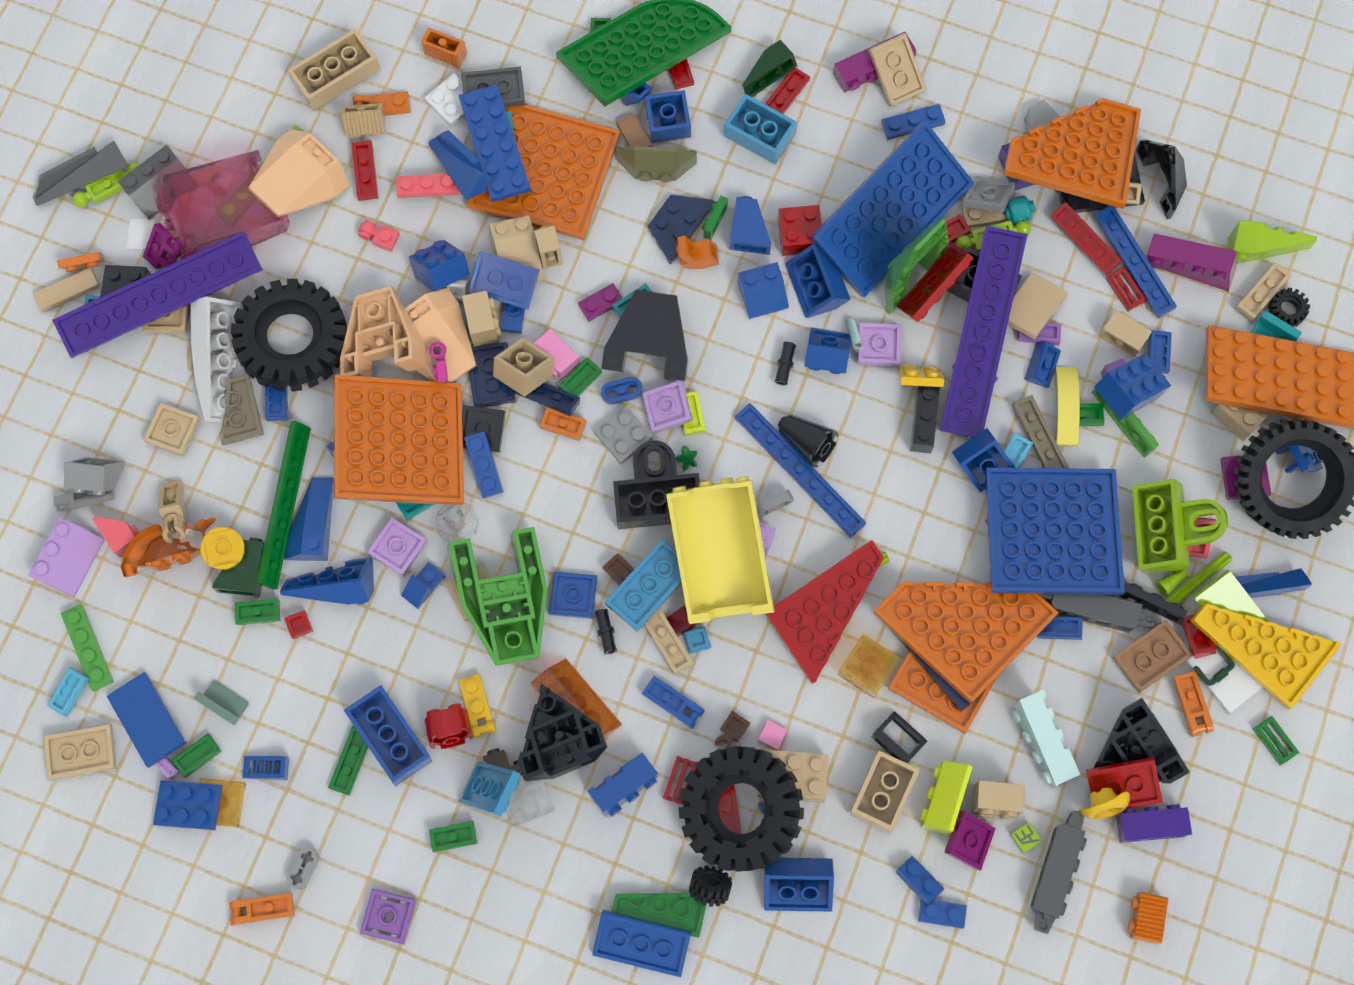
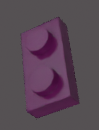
M614 283L578 302V306L587 321L590 322L611 310L612 305L623 299Z

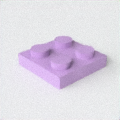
M859 323V335L863 348L862 350L861 348L858 349V365L900 367L901 324Z
M682 380L642 393L651 431L654 434L693 421Z
M391 517L367 553L404 577L428 541Z

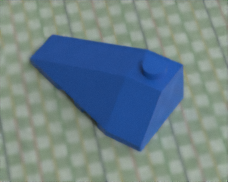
M312 477L291 525L284 560L328 561L334 478Z
M368 557L349 560L345 562V566L333 569L330 566L317 575L310 572L287 579L280 590V594L347 605L364 604L369 602L374 591L373 559Z

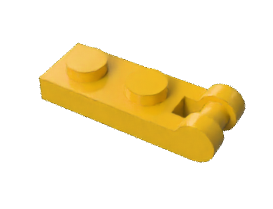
M480 674L459 679L474 737H482L481 734L487 732L490 734L495 733V724ZM486 719L487 724L479 726L478 721Z

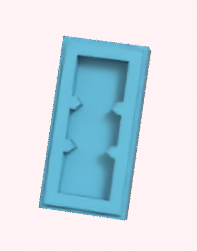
M1016 433L1013 434L1004 452L1015 468H1020L1033 442Z
M69 667L47 706L68 717L90 678L78 670Z

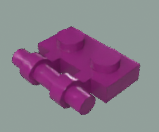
M161 223L153 225L143 254V258L155 269L162 268V266L165 268L176 263L183 251V241L176 239L173 244L172 239L174 235Z

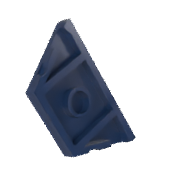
M670 195L648 224L649 232L655 238L658 247L663 251L669 264H672L678 256L676 251L678 245L677 237L685 235L690 239L710 212L714 200Z

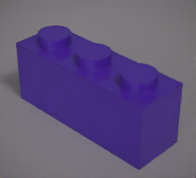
M1180 804L1167 805V809L1158 810V806L1145 807L1143 812H1136L1135 808L1123 810L1121 814L1116 816L1120 843L1180 838L1192 835L1188 807L1181 808Z

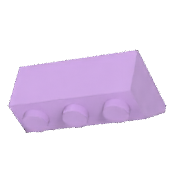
M58 517L28 576L42 584L75 597L104 539Z

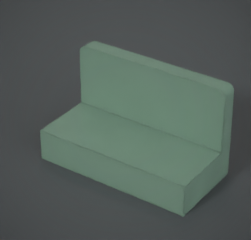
M212 681L204 694L198 691L194 697L196 701L234 726L249 706L247 701L216 681Z

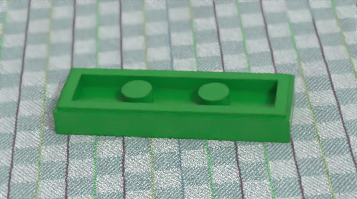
M353 725L328 787L331 790L348 796L352 792L369 748Z

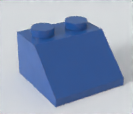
M778 262L738 273L737 283L749 319L789 308L785 284Z
M811 327L804 367H809V369L814 371L827 370L833 374H846L851 346L850 334Z
M988 428L952 451L979 492L986 489V468H1015Z

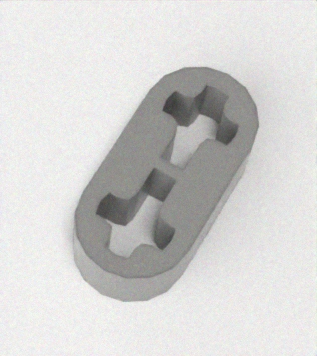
M782 491L756 504L758 517H763L792 503L794 499L790 491Z
M312 848L300 850L287 875V883L291 888L300 890L307 886L319 862L317 851ZM312 852L311 857L314 859L312 862H307L304 868L306 860L303 859L304 854L309 855ZM301 870H303L301 874L303 882L294 885L295 880H293V876H298Z

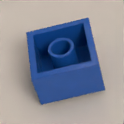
M685 90L645 96L651 143L691 138V123Z
M445 240L436 241L433 245L420 249L415 254L409 256L414 277L434 292L470 275L464 252Z

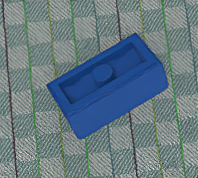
M1047 341L1037 343L1024 380L1049 388L1061 350Z

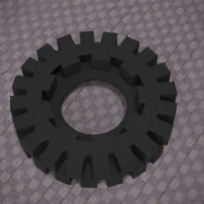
M287 278V285L282 286L279 279L270 282L271 289L266 290L263 285L254 290L256 295L254 299L248 295L241 302L244 309L237 308L233 316L236 323H231L232 345L245 372L252 379L256 377L258 384L264 387L272 384L273 389L277 391H284L286 386H290L292 392L302 391V384L307 383L309 388L319 385L317 378L322 376L327 380L333 375L332 367L339 368L340 356L348 328L343 310H341L334 296L330 297L329 291L322 286L316 289L315 283L304 280L303 285H300L298 279ZM296 314L310 322L313 328V337L310 344L301 352L282 354L275 351L269 345L267 340L269 326L280 316Z
M733 746L709 753L710 757L702 758L695 764L697 769L689 772L685 779L688 786L687 788H681L679 800L684 801V806L678 807L679 819L685 820L686 825L681 828L684 836L690 837L692 840L689 845L695 853L703 854L702 859L710 865L716 864L719 869L726 871H752L765 868L764 866L772 865L781 859L780 856L782 854L788 853L793 846L791 843L793 838H798L802 828L798 826L799 820L804 819V808H800L799 801L803 800L802 791L795 786L798 780L792 771L786 770L785 767L787 765L780 758H774L772 753L763 749ZM739 783L748 784L756 788L765 804V814L761 824L755 830L745 834L729 830L722 823L718 811L719 801L724 791L730 786Z

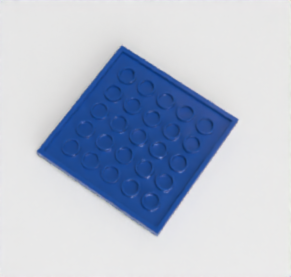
M986 468L991 593L1123 595L1125 593L1116 469Z

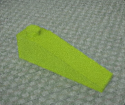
M1239 220L1228 237V249L1237 251V263H1244L1311 249L1317 241V236L1298 231L1287 233L1284 232L1282 227L1277 226L1275 229L1267 228V224L1263 222Z

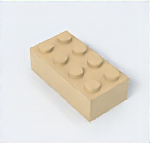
M353 29L287 71L296 88L314 111L381 69L377 57L357 30Z

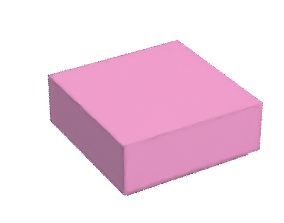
M768 720L758 741L778 750L788 730Z

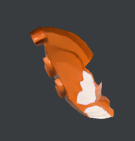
M216 518L201 519L195 525L184 522L188 527H186L185 539L181 542L177 530L176 533H172L174 537L173 543L164 541L162 536L163 530L159 524L142 530L132 539L123 555L121 563L123 576L127 578L137 575V568L139 567L164 571L170 569V565L176 563L184 565L192 562L191 559L201 554L200 544L204 536L210 530L216 528ZM177 545H184L187 549H178Z

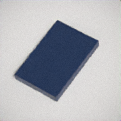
M507 342L472 347L477 365L469 371L474 407L483 408L516 402L514 390L493 376L494 357L508 348Z

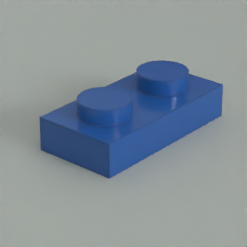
M913 856L895 872L927 906L945 889Z
M920 900L918 922L964 929L967 905L933 900L927 906Z

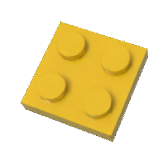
M905 364L903 367H898V378L901 385L944 387V377L941 370L937 369V366L926 365L925 368H916V365Z

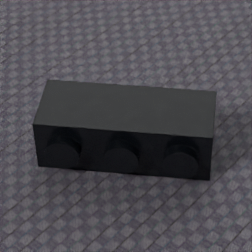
M918 386L910 451L929 454L932 452L935 440L940 387Z

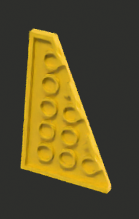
M1203 604L1190 620L1287 709L1293 708L1342 645L1339 641H1332L1318 635L1308 634V632L1287 628L1273 622H1266L1256 617L1242 615L1228 609H1221L1211 604Z

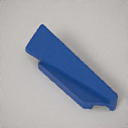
M449 130L442 132L429 141V146L466 200L486 191L485 176L482 173L480 160Z
M1302 568L1282 574L1273 572L1235 577L1250 598L1303 591L1312 585Z

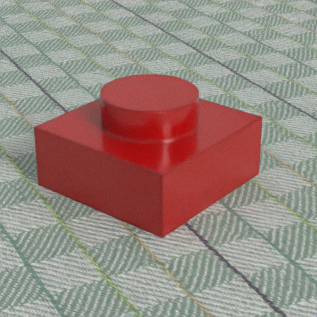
M305 610L284 618L292 639L313 632Z

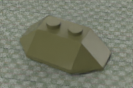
M644 146L616 147L615 149L616 160L634 179L644 182L650 180H659L665 183L676 181L697 164V151Z

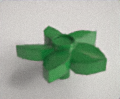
M685 445L682 446V455L677 456L675 459L678 462H683V471H686L689 465L698 467L694 460L697 456V451H690Z

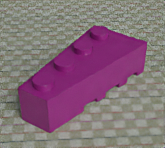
M1154 233L1147 253V259L1153 268L1162 269L1229 292L1236 271L1237 251Z

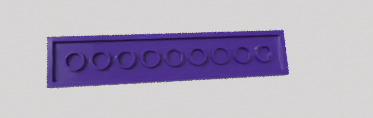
M990 226L985 228L940 428L942 432L973 438L985 428L1028 236L1026 233Z
M243 231L52 321L70 358H75L183 308L199 298L206 297L262 271L263 268L246 233Z

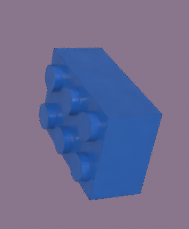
M1144 353L1108 372L1094 388L1121 420L1157 400L1172 385L1153 364V361Z

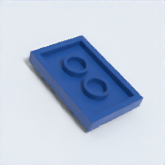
M480 251L469 292L487 291L489 298L493 297L495 300L529 310L540 269Z
M160 780L153 825L215 831L223 785Z

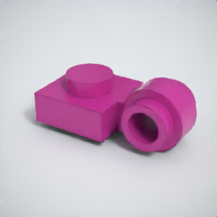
M442 342L432 343L429 353L433 358L437 359L436 365H433L434 378H438V382H447L448 374L445 359L447 348ZM436 346L441 348L440 354L435 353L434 349Z

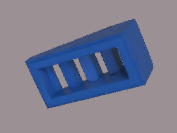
M244 756L242 778L287 780L289 758L287 756ZM250 761H255L253 774H249ZM259 762H263L262 774H258ZM267 762H271L270 774H266ZM276 762H279L278 774H275Z

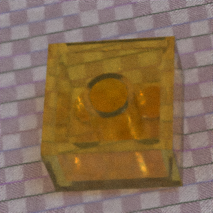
M862 634L837 675L875 699L899 662L900 657L865 634Z

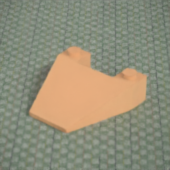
M392 286L355 296L340 356V375L372 377V362L394 356V364L407 371L426 367L425 345Z

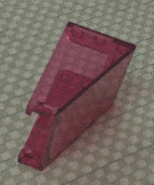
M258 150L163 176L162 184H160L161 190L158 193L157 208L160 214H164L166 229L174 235L172 239L173 244L176 239L183 241L180 260L243 231L246 233L252 246L287 231L290 224L288 216L277 217L248 189L260 169L258 161H262V157Z

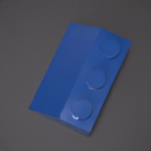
M816 243L785 263L806 318L836 310L851 300L840 271Z
M781 858L772 865L764 866L765 911L832 912L834 888L833 858Z

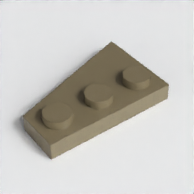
M246 374L228 379L225 401L226 413L223 420L224 432L221 439L223 446L264 435L250 376Z

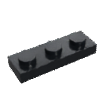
M1125 583V593L1120 595V597L1134 599L1137 601L1136 603L1142 604L1143 608L1179 625L1182 624L1187 611L1180 604L1169 603L1156 593L1150 594L1144 591L1137 584Z

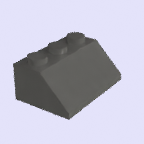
M167 145L118 181L148 220L197 184L196 180Z

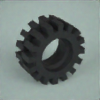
M1284 288L1280 292L1278 291L1268 305V309H1270L1268 312L1292 327H1297L1309 314L1310 304H1307L1309 299H1303L1305 294L1302 292L1299 295L1298 289L1292 292V288L1287 290ZM1282 303H1292L1296 308V313L1293 315L1285 313L1281 308Z
M708 865L704 866V869L700 866L692 873L689 885L690 896L692 898L695 897L696 902L701 900L702 905L709 903L710 907H713L714 904L716 906H720L721 903L725 904L730 895L732 878L728 877L729 874L727 872L722 873V869L716 870L715 866H712L711 869Z

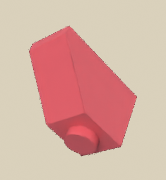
M96 516L92 518L112 551L121 558L132 539L139 533L135 525L130 526L127 522Z

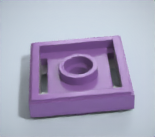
M372 888L360 934L405 945L417 899ZM387 897L400 900V904L387 901ZM387 912L393 914V918L390 921L385 920ZM378 930L390 932L391 936L379 934Z

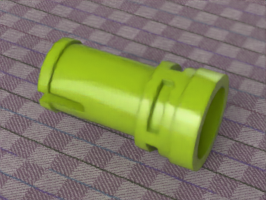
M1185 569L1182 571L1176 570L1168 577L1158 580L1155 586L1160 594L1166 597L1175 590L1176 586L1188 579L1189 574Z

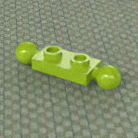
M131 163L125 172L122 169L85 185L87 192H76L72 197L73 204L76 207L83 208L88 205L90 199L97 204L124 190L118 181L140 164Z
M1011 221L990 226L1028 235L1031 232V225L1027 221H1019L1015 227H1013ZM986 227L972 230L970 232L972 238L965 235L960 236L956 240V246L964 251L966 247L971 248L974 246L975 251H980Z

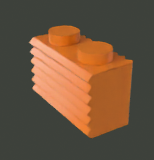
M431 28L427 29L421 40L425 56H432V59H439V61L446 62V64L450 63V65L457 66V68L461 67L467 55L465 41Z
M1138 892L1136 896H1133L1131 910H1134V916L1128 923V932L1131 933L1130 939L1162 944L1168 897L1145 892Z

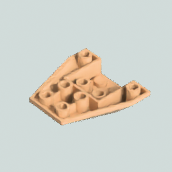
M291 129L275 142L248 189L277 217H281L334 199L349 188L350 184L340 161L310 132Z
M448 287L426 293L405 308L425 345L426 367L415 369L430 381L438 382V378H434L433 365H436L437 359L433 358L429 353V348L434 342H442L447 348L445 354L448 374L447 383H453L477 366L460 304ZM436 346L434 349L436 354H440L442 351L439 346Z

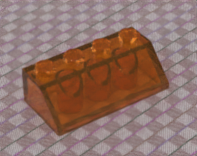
M567 659L547 668L531 681L532 687L539 695L542 683L552 692L602 727L605 739L622 726V723Z

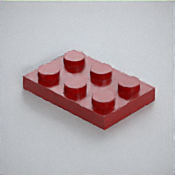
M1153 757L1086 769L1090 793L1100 792L1102 788H1112L1116 796L1123 792H1128L1130 794V802L1126 809L1163 803Z

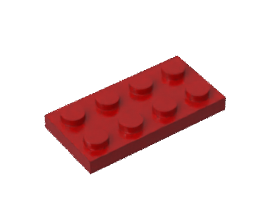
M951 243L897 307L918 323L920 319H923L928 314V310L934 303H937L942 298V294L948 287H951L956 282V278L962 271H965L970 266V262L974 258L968 252Z

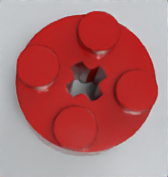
M452 704L448 709H432L426 712L427 717L424 719L430 748L435 749V745H440L441 749L454 748L465 744L466 738L469 737L470 740L473 738L468 711L462 708L461 704Z

